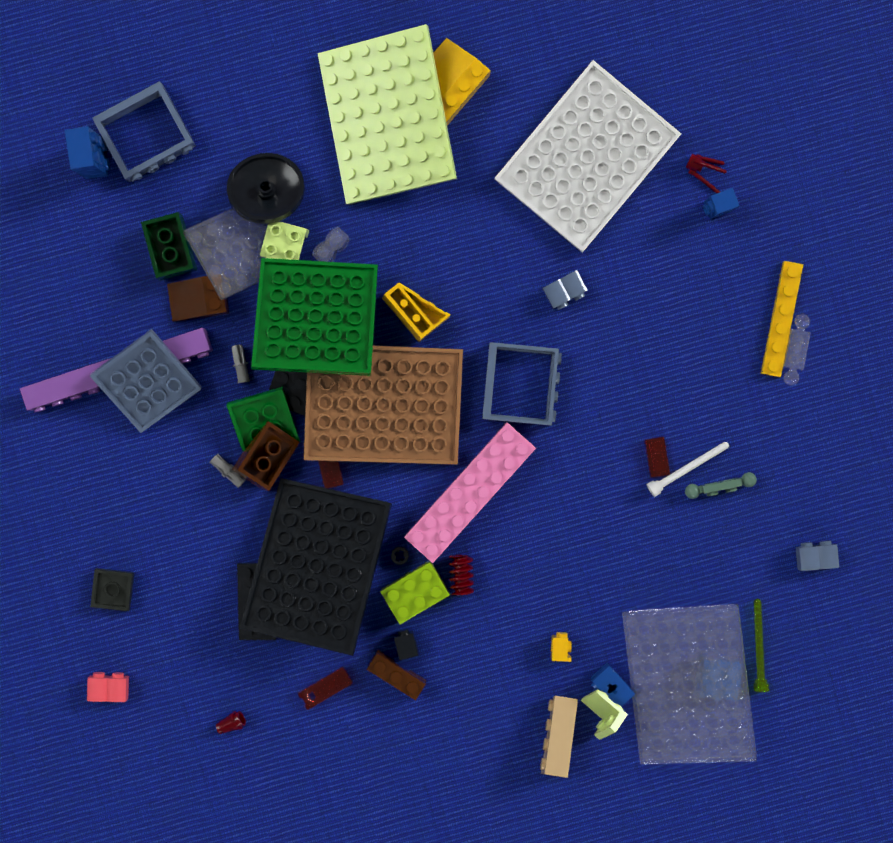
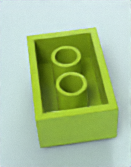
M430 560L383 587L380 591L399 624L404 623L450 595L449 590Z

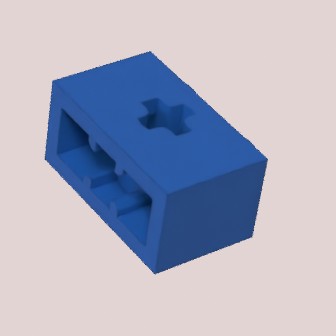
M730 188L711 195L704 201L703 210L706 216L709 215V218L713 219L738 208L739 203L734 189Z
M608 663L591 677L593 682L591 686L595 690L598 689L605 692L611 701L619 704L621 707L635 695L630 686ZM608 685H614L615 689H609Z

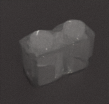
M339 227L332 229L326 236L325 241L315 247L312 256L317 261L333 262L337 253L347 247L350 241L349 236Z

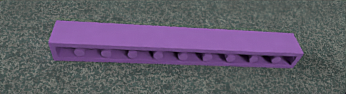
M205 328L163 341L182 364L190 362V358L195 356L198 359L209 355L208 352L213 351ZM110 359L20 388L26 409L34 410V413L46 410L45 406L51 404L52 407L64 404L63 400L70 398L73 401L82 398L81 394L88 392L91 395L100 392V387L90 377V374Z

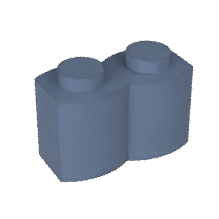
M577 270L542 288L552 308L557 307L558 310L568 306L567 301L573 298L575 301L585 296L584 292L587 291Z
M831 540L820 541V545L804 542L801 543V546L796 547L797 569L800 571L839 568L837 544H832Z

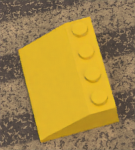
M446 38L433 54L448 126L489 78L491 70L476 57Z

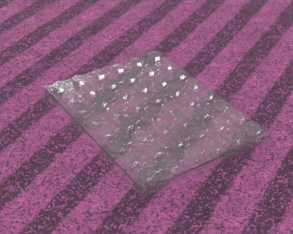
M727 604L622 612L631 689L635 693L632 699L640 764L756 761L757 755L739 605Z

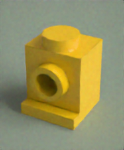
M556 632V635H552L551 660L571 662V656L568 655V652L571 653L572 642L568 641V633Z

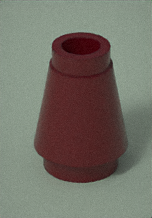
M234 711L217 723L216 729L219 734L240 730L246 725L245 717L242 712Z

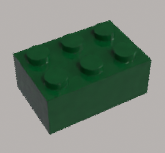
M176 212L141 222L156 279L165 280L198 271L182 214Z

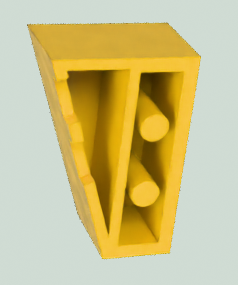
M400 282L387 291L382 298L418 342L422 341L450 317L449 313L423 299L419 294Z

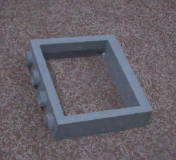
M160 81L92 118L122 175L128 182L142 179V175L147 172L153 173L157 171L159 166L164 163L170 164L174 162L177 156L188 154L196 146L164 85ZM161 96L185 140L128 171L104 126Z
M490 342L482 419L552 426V422H555L556 411L553 410L554 403L558 401V391H555V386L560 381V372H557V365H561L562 353H559V349ZM497 350L551 355L545 419L491 414Z

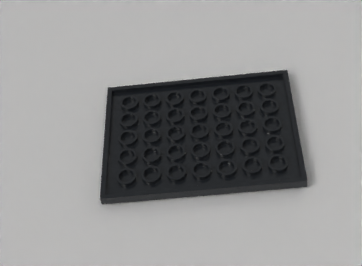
M280 478L240 628L354 656L392 504Z

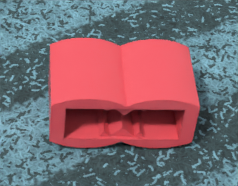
M94 672L93 675L88 677L87 701L126 702L128 700L129 676H124V673L115 672L112 673V676H108L104 672Z

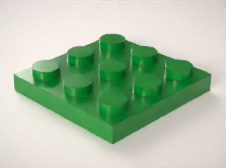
M283 387L227 403L226 406L242 451L247 448L267 421L297 441H300Z

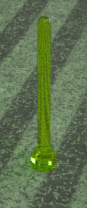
M755 599L754 623L757 679H755L753 684L755 692H768L769 683L765 679L762 606L761 600Z

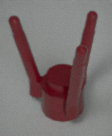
M692 153L686 165V168L690 169L688 173L695 176L716 194L720 193L716 187L696 171L701 172L704 166L725 174L727 173L725 169L706 163L724 165L725 162Z

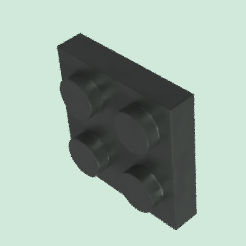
M96 568L94 570L90 607L130 611L134 572Z

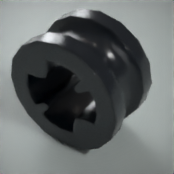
M396 547L391 554L392 561L398 565L404 564L408 559V551L404 547ZM401 550L404 552L403 556L405 559H400L399 561L396 559L397 555L395 552L398 551L399 553Z

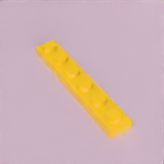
M783 261L760 374L781 377L803 264Z

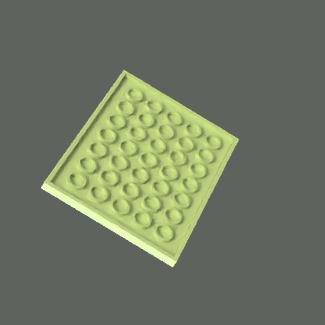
M421 25L318 53L346 204L350 205L457 179L428 25Z

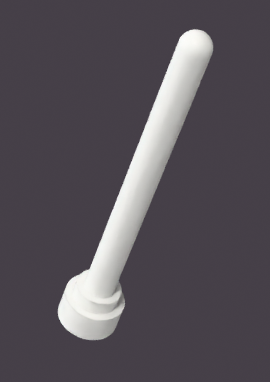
M723 442L662 480L649 482L646 484L648 490L653 497L661 494L663 487L728 449L729 444Z

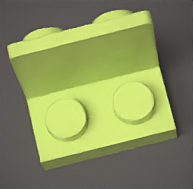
M280 221L269 223L260 256L272 259L299 260L305 237L308 238L309 230Z
M598 689L581 699L586 706L602 718L597 724V731L594 734L599 740L616 733L628 715L619 704L611 701L605 692Z

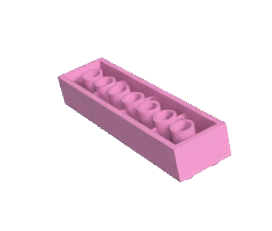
M506 422L407 532L404 538L428 560L434 563L536 448Z

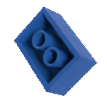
M88 126L65 130L70 169L85 179L108 176L110 163L105 156L107 145L104 139Z

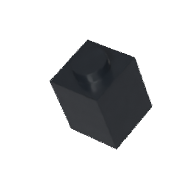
M408 629L397 631L398 634L394 636L399 660L418 656L419 651L414 631H409Z

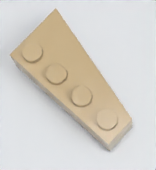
M553 696V700H549L548 711H551L545 727L547 738H544L543 742L544 756L540 764L541 774L568 778L578 699Z

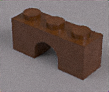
M377 650L368 664V671L415 701L426 685V679L411 670L403 669L394 662V659L380 650Z

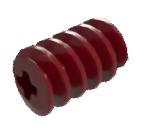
M450 555L449 558L454 559V562L449 563V565L455 567V569L449 571V573L455 575V577L449 579L455 582V585L450 586V589L455 590L451 595H468L473 593L474 589L469 586L473 585L474 581L469 580V578H472L474 574L468 572L473 569V566L468 564L473 562V558L468 557V555Z

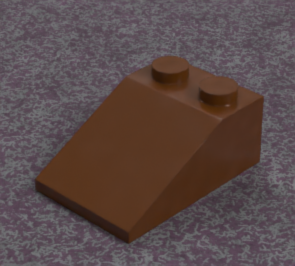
M222 274L202 276L167 284L173 322L230 314L225 278Z
M267 421L243 451L232 470L260 489L269 491L300 442Z

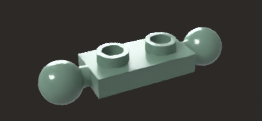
M746 472L741 478H732L699 486L689 484L685 488V495L690 499H695L701 493L713 496L717 495L720 490L733 492L737 491V487L742 485L753 487L756 484L757 478L753 473Z

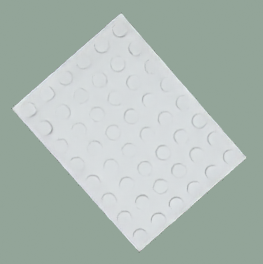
M593 60L494 180L583 253L679 138L681 133Z

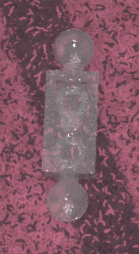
M806 314L796 316L794 323L797 330L790 329L783 367L789 368V371L784 374V381L791 386L799 381L797 370H804L811 334V332L805 331V328L810 324V318Z

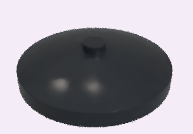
M260 153L247 157L235 166L227 181V195L234 211L242 218L259 224L275 223L289 217L300 206L305 192L303 176L297 165L290 159L274 153Z

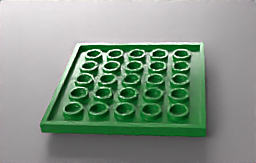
M261 258L251 363L252 370L371 376L378 265Z

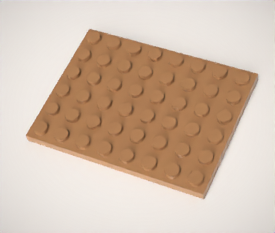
M373 346L371 376L307 373L303 459L318 461L458 464L463 349Z

